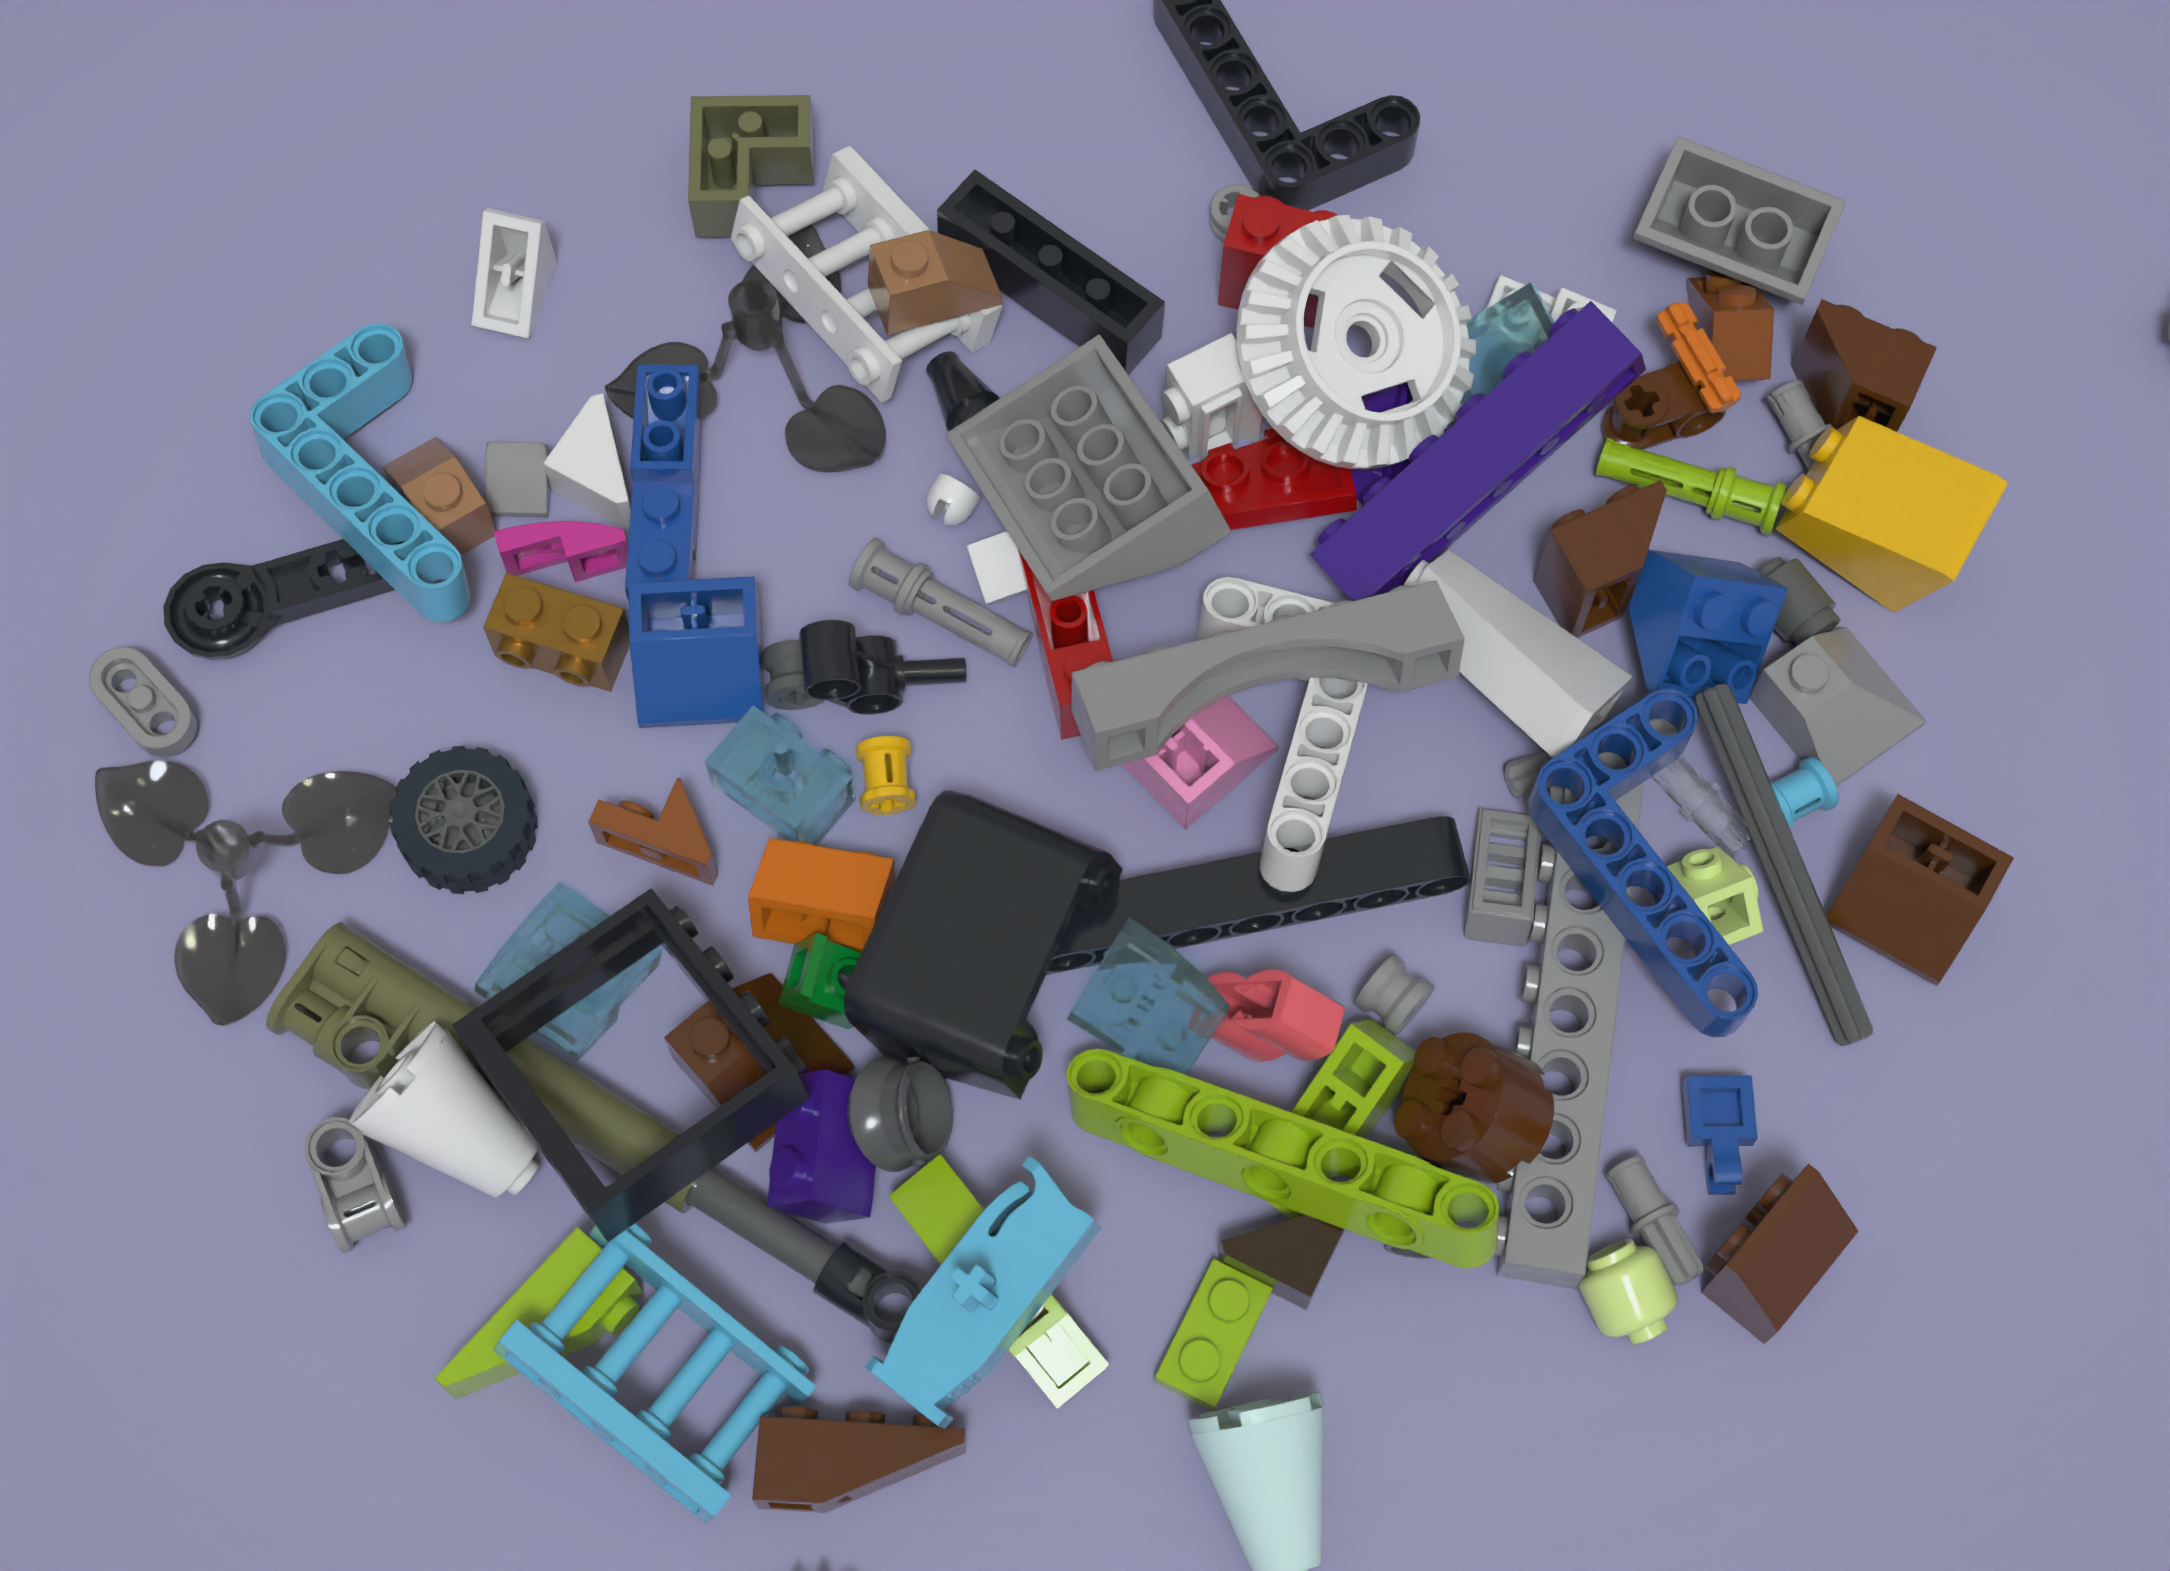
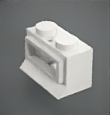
M1232 333L1167 364L1165 391L1161 393L1164 415L1160 422L1179 449L1182 450L1188 461L1198 456L1200 460H1203L1208 456V450L1230 442L1233 445L1238 442V438L1253 442L1260 441L1263 415L1252 399L1245 383L1239 363L1237 340Z

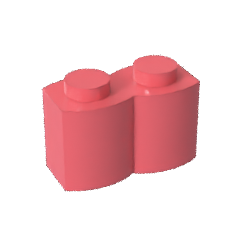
M1263 970L1251 975L1247 979L1237 973L1221 972L1211 975L1200 982L1189 1025L1252 1061H1271L1284 1054L1299 1060L1309 1061L1322 1058L1334 1051L1345 1007L1282 970Z

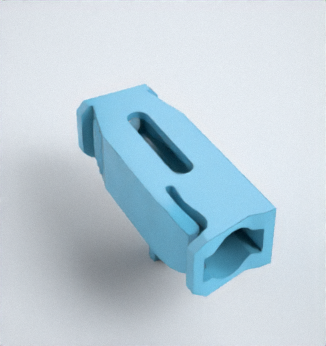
M1031 1156L1027 1158L1022 1167L1035 1179L1034 1192L1020 1181L1001 1193L982 1212L908 1307L903 1320L900 1322V1327L894 1335L892 1345L888 1348L885 1360L882 1361L873 1356L865 1366L873 1375L929 1420L944 1429L953 1420V1417L945 1409L953 1402H957L964 1393H969L974 1385L980 1384L981 1380L993 1371L1102 1229L1090 1215L1071 1204L1049 1173Z

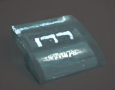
M559 882L530 912L501 947L475 983L474 991L489 1000L610 916ZM658 948L654 949L535 1033L578 1062L617 1021L620 1005L659 966L662 951Z
M1129 917L1067 1020L1116 1049L1123 1056L1154 1067L1159 1066L1187 1075L1226 1016L1230 1006L1218 990L1186 958L1157 935Z

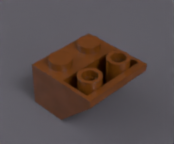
M1821 299L1791 367L1797 380L1801 379L1803 381L1804 387L1825 425L1832 424L1837 430L1857 416H1861L1898 432L1911 408L1937 347L1922 341L1911 331L1899 328L1893 329L1866 318L1860 311L1851 306L1835 305Z
M1661 480L1642 489L1638 485L1627 486L1613 494L1606 501V505L1588 513H1585L1582 509L1574 510L1559 518L1551 526L1533 582L1558 625L1576 638L1623 617L1642 571L1667 492Z
M1897 794L1876 825L1826 916L1832 928L1938 986L1987 909L2014 857Z
M1809 1163L1794 1180L1783 1172L1744 1218L1754 1228L1750 1229L1742 1222L1704 1267L1714 1277L1701 1293L1763 1344L1767 1343L1782 1328L1859 1232L1820 1172Z

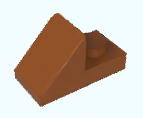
M677 778L658 821L654 820L655 816L652 812L636 803L622 800L616 806L598 799L588 821L596 843L706 884L714 885L718 876L715 863L680 778Z

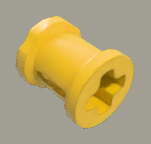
M878 736L859 742L855 746L856 760L863 763L865 792L859 797L861 810L873 815H891L914 808L916 805V793L914 790L909 789L906 759L912 755L911 741L899 736Z

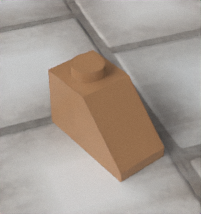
M930 230L870 245L868 288L887 335L1002 305L1003 297L982 248Z
M436 437L382 467L396 491L458 550L460 555L494 537L493 531H496L486 502L455 455Z

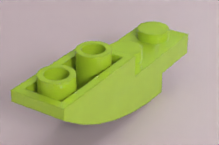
M941 1154L936 1156L889 1195V1198L941 1265L985 1210ZM1053 1293L1009 1348V1352L1014 1358L1018 1359L1057 1409L1109 1366L1107 1360Z

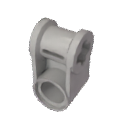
M332 1117L316 1124L307 1135L305 1153L321 1195V1205L326 1221L340 1251L345 1253L353 1250L355 1241L388 1227H392L395 1231L407 1227L398 1198L387 1175L383 1171L371 1140L359 1133V1130L347 1118ZM342 1139L355 1140V1154L348 1163L338 1167L327 1166V1153L335 1142Z

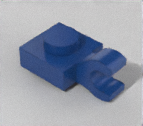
M1752 1075L1686 1076L1682 1083L1687 1147L1707 1146L1706 1184L1708 1195H1735V1185L1742 1184V1164L1739 1146H1753L1758 1139Z

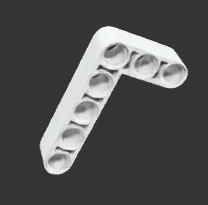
M1224 577L1216 579L1207 586L1203 594L1197 640L1209 638L1211 635L1221 631L1234 632L1269 623L1280 616H1297L1329 608L1335 603L1240 578ZM1296 678L1308 681L1309 683L1268 822L1260 858V871L1264 880L1276 889L1288 892L1303 890L1312 884L1317 875L1369 683L1338 678ZM1302 797H1309L1313 800H1307ZM1284 848H1294L1300 852H1291Z

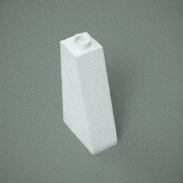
M1448 550L1430 564L1422 560L1415 567L1404 585L1416 586L1437 580L1465 638L1459 672L1551 757L1554 758L1603 724L1633 676L1452 551Z

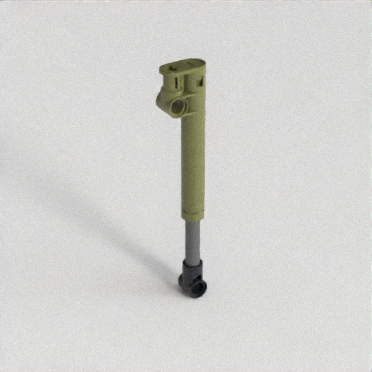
M339 922L334 924L323 934L281 990L267 1015L266 1026L268 1030L277 1035L290 1031L312 1045L315 1056L345 1074L354 1085L364 1089H370L380 1075L385 1077L398 1062L395 1057L422 1029L435 1021L443 1029H448L501 1098L452 1027L455 1022L476 1009L477 1006L345 923ZM528 1038L506 1052L571 1142L622 1176L681 1135ZM367 1041L380 1042V1049L371 1061L364 1064L351 1063L352 1055L360 1044ZM717 1165L665 1201L666 1204L683 1214L689 1211L692 1206L809 1279L815 1283L813 1293L869 1327L878 1339L892 1344L894 1335L897 1333L902 1320L898 1322L882 1320L876 1314L878 1303L883 1297L893 1293L905 1295L913 1302L921 1292L918 1283L909 1275L890 1270L845 1241L838 1247L784 1212L767 1207L765 1200L716 1170Z

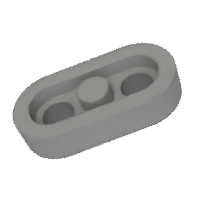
M117 647L104 652L95 660L89 673V685L93 694L143 751L156 757H169L182 752L190 745L197 730V720L194 712L186 700L143 653L130 647ZM136 679V684L131 690L118 692L119 685L124 680ZM165 721L175 722L174 728L165 735L156 734V730L161 723Z

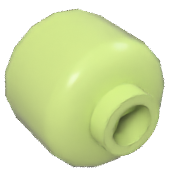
M1626 1239L1605 1247L1587 1258L1586 1266L1588 1269L1578 1285L1595 1323L1603 1335L1607 1337L1627 1335L1631 1344L1634 1345L1650 1340L1667 1330L1668 1326L1664 1318L1677 1306L1679 1298L1658 1253L1649 1246L1636 1247L1632 1239Z

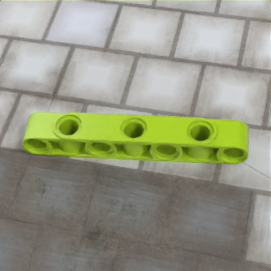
M1085 1050L1076 1055L1068 1065L1066 1077L1072 1118L1078 1127L1088 1133L1127 1146L1148 1158L1392 1247L1409 1249L1456 1267L1466 1269L1480 1267L1490 1261L1496 1253L1499 1204L1492 1190L1480 1182L1435 1167L1416 1156L1174 1070L1159 1066L1154 1067L1109 1050ZM1099 1089L1106 1090L1105 1092H1102V1093H1096V1094H1094V1093H1089V1092H1091V1091H1093V1090H1099ZM1217 1132L1227 1133V1135L1222 1137L1208 1136ZM1345 1176L1350 1177L1351 1180L1337 1182L1332 1181L1331 1178ZM1470 1221L1477 1223L1479 1226L1464 1228L1456 1224L1458 1222Z

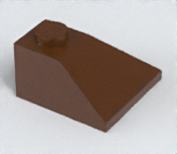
M772 973L732 988L738 996L748 990L757 1000L770 1021V1024L765 1026L764 1029L774 1042L782 1036H785L790 1041L795 1053L807 1067L800 1074L827 1069L847 1076L855 1069L853 1063L810 1016L778 1005L783 986ZM707 1002L664 1037L672 1059L716 1109L765 1075ZM776 1123L747 1143L755 1153L775 1137Z

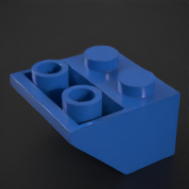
M1648 549L1628 608L1646 689L1651 693L1659 689H1675L1683 692L1689 698L1696 699V696L1705 689L1719 684H1728L1732 688L1737 703L1747 704L1788 588L1741 562Z
M755 576L628 583L629 643L639 728L765 721L761 603Z

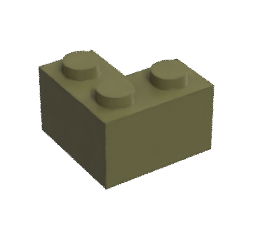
M810 95L691 96L688 203L695 237H731L739 200L749 195L755 201L756 185L815 184V128Z

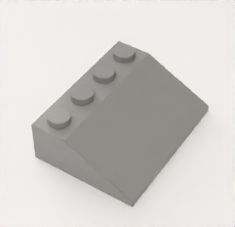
M1100 334L946 433L947 438L1051 601L1178 567L1231 533L1209 490Z

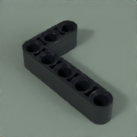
M1153 0V19L1156 27L1251 187L1259 196L1273 197L1284 205L1309 211L1395 173L1407 166L1412 160L1420 125V114L1418 108L1410 100L1396 95L1381 97L1300 133L1221 0ZM1206 41L1211 42L1213 44L1203 45L1198 42ZM1227 86H1237V87H1239V88H1241V89H1240V90H1228V89H1226V88H1224V87H1227ZM1264 131L1270 135L1256 136L1250 132ZM1392 131L1400 136H1388L1382 132ZM1343 154L1349 158L1336 159L1330 155ZM1286 176L1298 181L1290 183L1283 182L1277 178Z

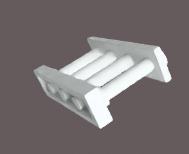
M850 145L832 154L821 193L771 218L749 195L739 200L731 240L739 254L757 267L848 366L854 379L861 385H865L881 403L889 400L892 396L903 358L949 333L956 336L971 353H974L990 344L1002 309V305L905 330L884 341L864 319V317L877 311L869 288L845 299L825 278L869 255L870 245L930 230ZM835 212L842 215L858 232L810 258H807L788 238V236Z

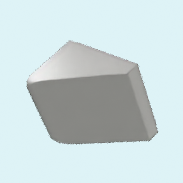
M487 442L485 453L486 504L491 516L548 518L551 486L543 465L550 454L546 444Z

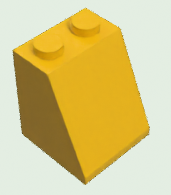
M1857 416L1837 430L1830 426L1814 443L1809 457L1815 461L1807 475L1802 474L1785 493L1781 504L1787 509L1775 529L1894 613L1954 582L2006 489L2008 482L1999 475L1866 418Z

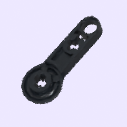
M344 539L252 566L223 562L206 564L185 573L170 588L163 606L164 625L172 640L192 656L208 660L227 659L249 650L273 626L394 591L395 589L374 569L375 574L367 576L361 556ZM342 564L346 580L341 583H334L330 567ZM215 600H222L224 616L212 620L209 614V603Z

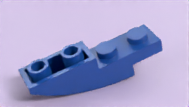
M638 364L630 459L633 485L625 592L628 601V583L691 580L692 561L696 560L699 507V365Z

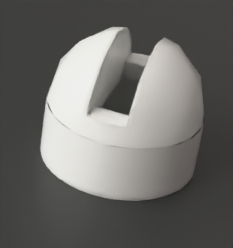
M939 473L929 489L926 499L927 510L933 519L940 517L944 510H946L944 525L953 526L963 523L971 516L981 498L971 488L957 479Z

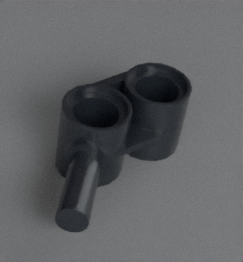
M842 620L817 621L806 625L799 632L804 692L806 696L841 705L853 713L874 715L895 710L903 703L902 692L905 691V686L966 682L965 658L904 661L903 656L898 655L895 640L878 635L856 637L855 626L850 622Z

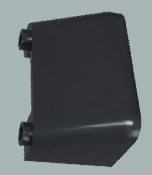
M952 790L943 791L930 806L849 978L844 995L845 1016L884 1056L899 1058L907 1062V1058L920 1057V1061L933 1065L943 1078L1021 1100L1029 1079H1032L1038 1072L1043 1057V1049L1038 1041V1034L1034 1027L1026 1020L1075 909L1092 915L1099 913L1106 905L1110 904L1117 895L1123 868L1110 853L975 796Z

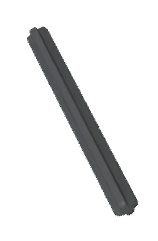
M1719 684L1705 689L1696 696L1697 707L1835 1040L1840 1046H1845L1866 1039L1873 1034L1872 1024L1732 688L1728 684Z

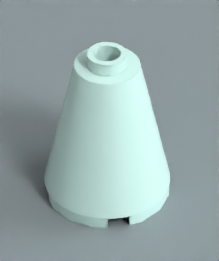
M1321 1392L1289 1395L1290 1401L1282 1403L1281 1400L1269 1401V1399L1249 1402L1199 1414V1417L1187 1419L1189 1433L1251 1571H1309L1310 1568L1322 1564L1324 1405Z

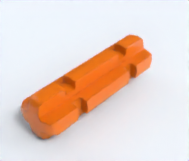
M1675 302L1667 306L1656 317L1658 327L1666 340L1671 337L1674 341L1670 346L1693 386L1700 385L1702 387L1698 393L1708 411L1711 413H1721L1728 410L1740 400L1741 392L1731 375L1726 378L1724 377L1723 373H1725L1726 367L1703 328L1696 330L1695 326H1697L1698 320L1689 304Z

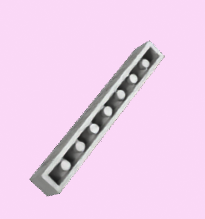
M1644 782L1616 800V803L1637 829H1639ZM1562 786L1549 787L1548 794L1554 801L1561 804L1576 802L1574 794L1567 788ZM1598 836L1603 847L1593 850L1594 852L1601 855L1616 853L1613 844L1608 839ZM1542 844L1539 855L1537 882L1547 883L1544 905L1535 903L1533 924L1529 936L1530 942L1539 943L1537 965H1526L1521 990V1002L1531 1004L1529 1027L1518 1026L1513 1052L1535 1062L1544 1073L1550 1071L1560 1072L1571 1081L1573 1093L1564 1096L1553 1094L1554 1117L1549 1133L1561 1140L1565 1147L1566 1156L1560 1159H1549L1539 1153L1530 1164L1521 1161L1507 1172V1174L1513 1177L1496 1184V1189L1506 1191L1507 1197L1504 1216L1499 1215L1498 1243L1494 1255L1499 1256L1496 1276L1576 1289L1586 1273L1625 938L1594 898L1596 907L1590 910H1581L1569 903L1565 894L1567 891L1582 890L1591 897L1592 895L1553 845ZM1631 887L1626 888V893L1629 899L1631 896ZM1566 949L1575 950L1585 957L1588 968L1582 971L1570 970L1560 962L1557 953ZM1556 1010L1571 1012L1579 1020L1581 1030L1574 1033H1566L1557 1029L1550 1019V1013ZM1531 1197L1548 1199L1557 1210L1558 1220L1549 1224L1535 1221L1527 1212L1526 1200Z

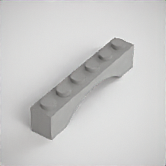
M1437 580L1416 586L1404 585L1394 588L1388 593L1356 601H1340L1329 608L1297 616H1280L1269 623L1234 632L1221 631L1206 639L1174 647H1158L1147 654L1115 662L1095 663L1086 669L1072 672L1071 711L1094 770L1097 771L1157 755L1171 736L1198 712L1228 695L1260 684L1293 678H1338L1370 683L1392 691L1402 692L1456 678L1459 674L1465 638Z

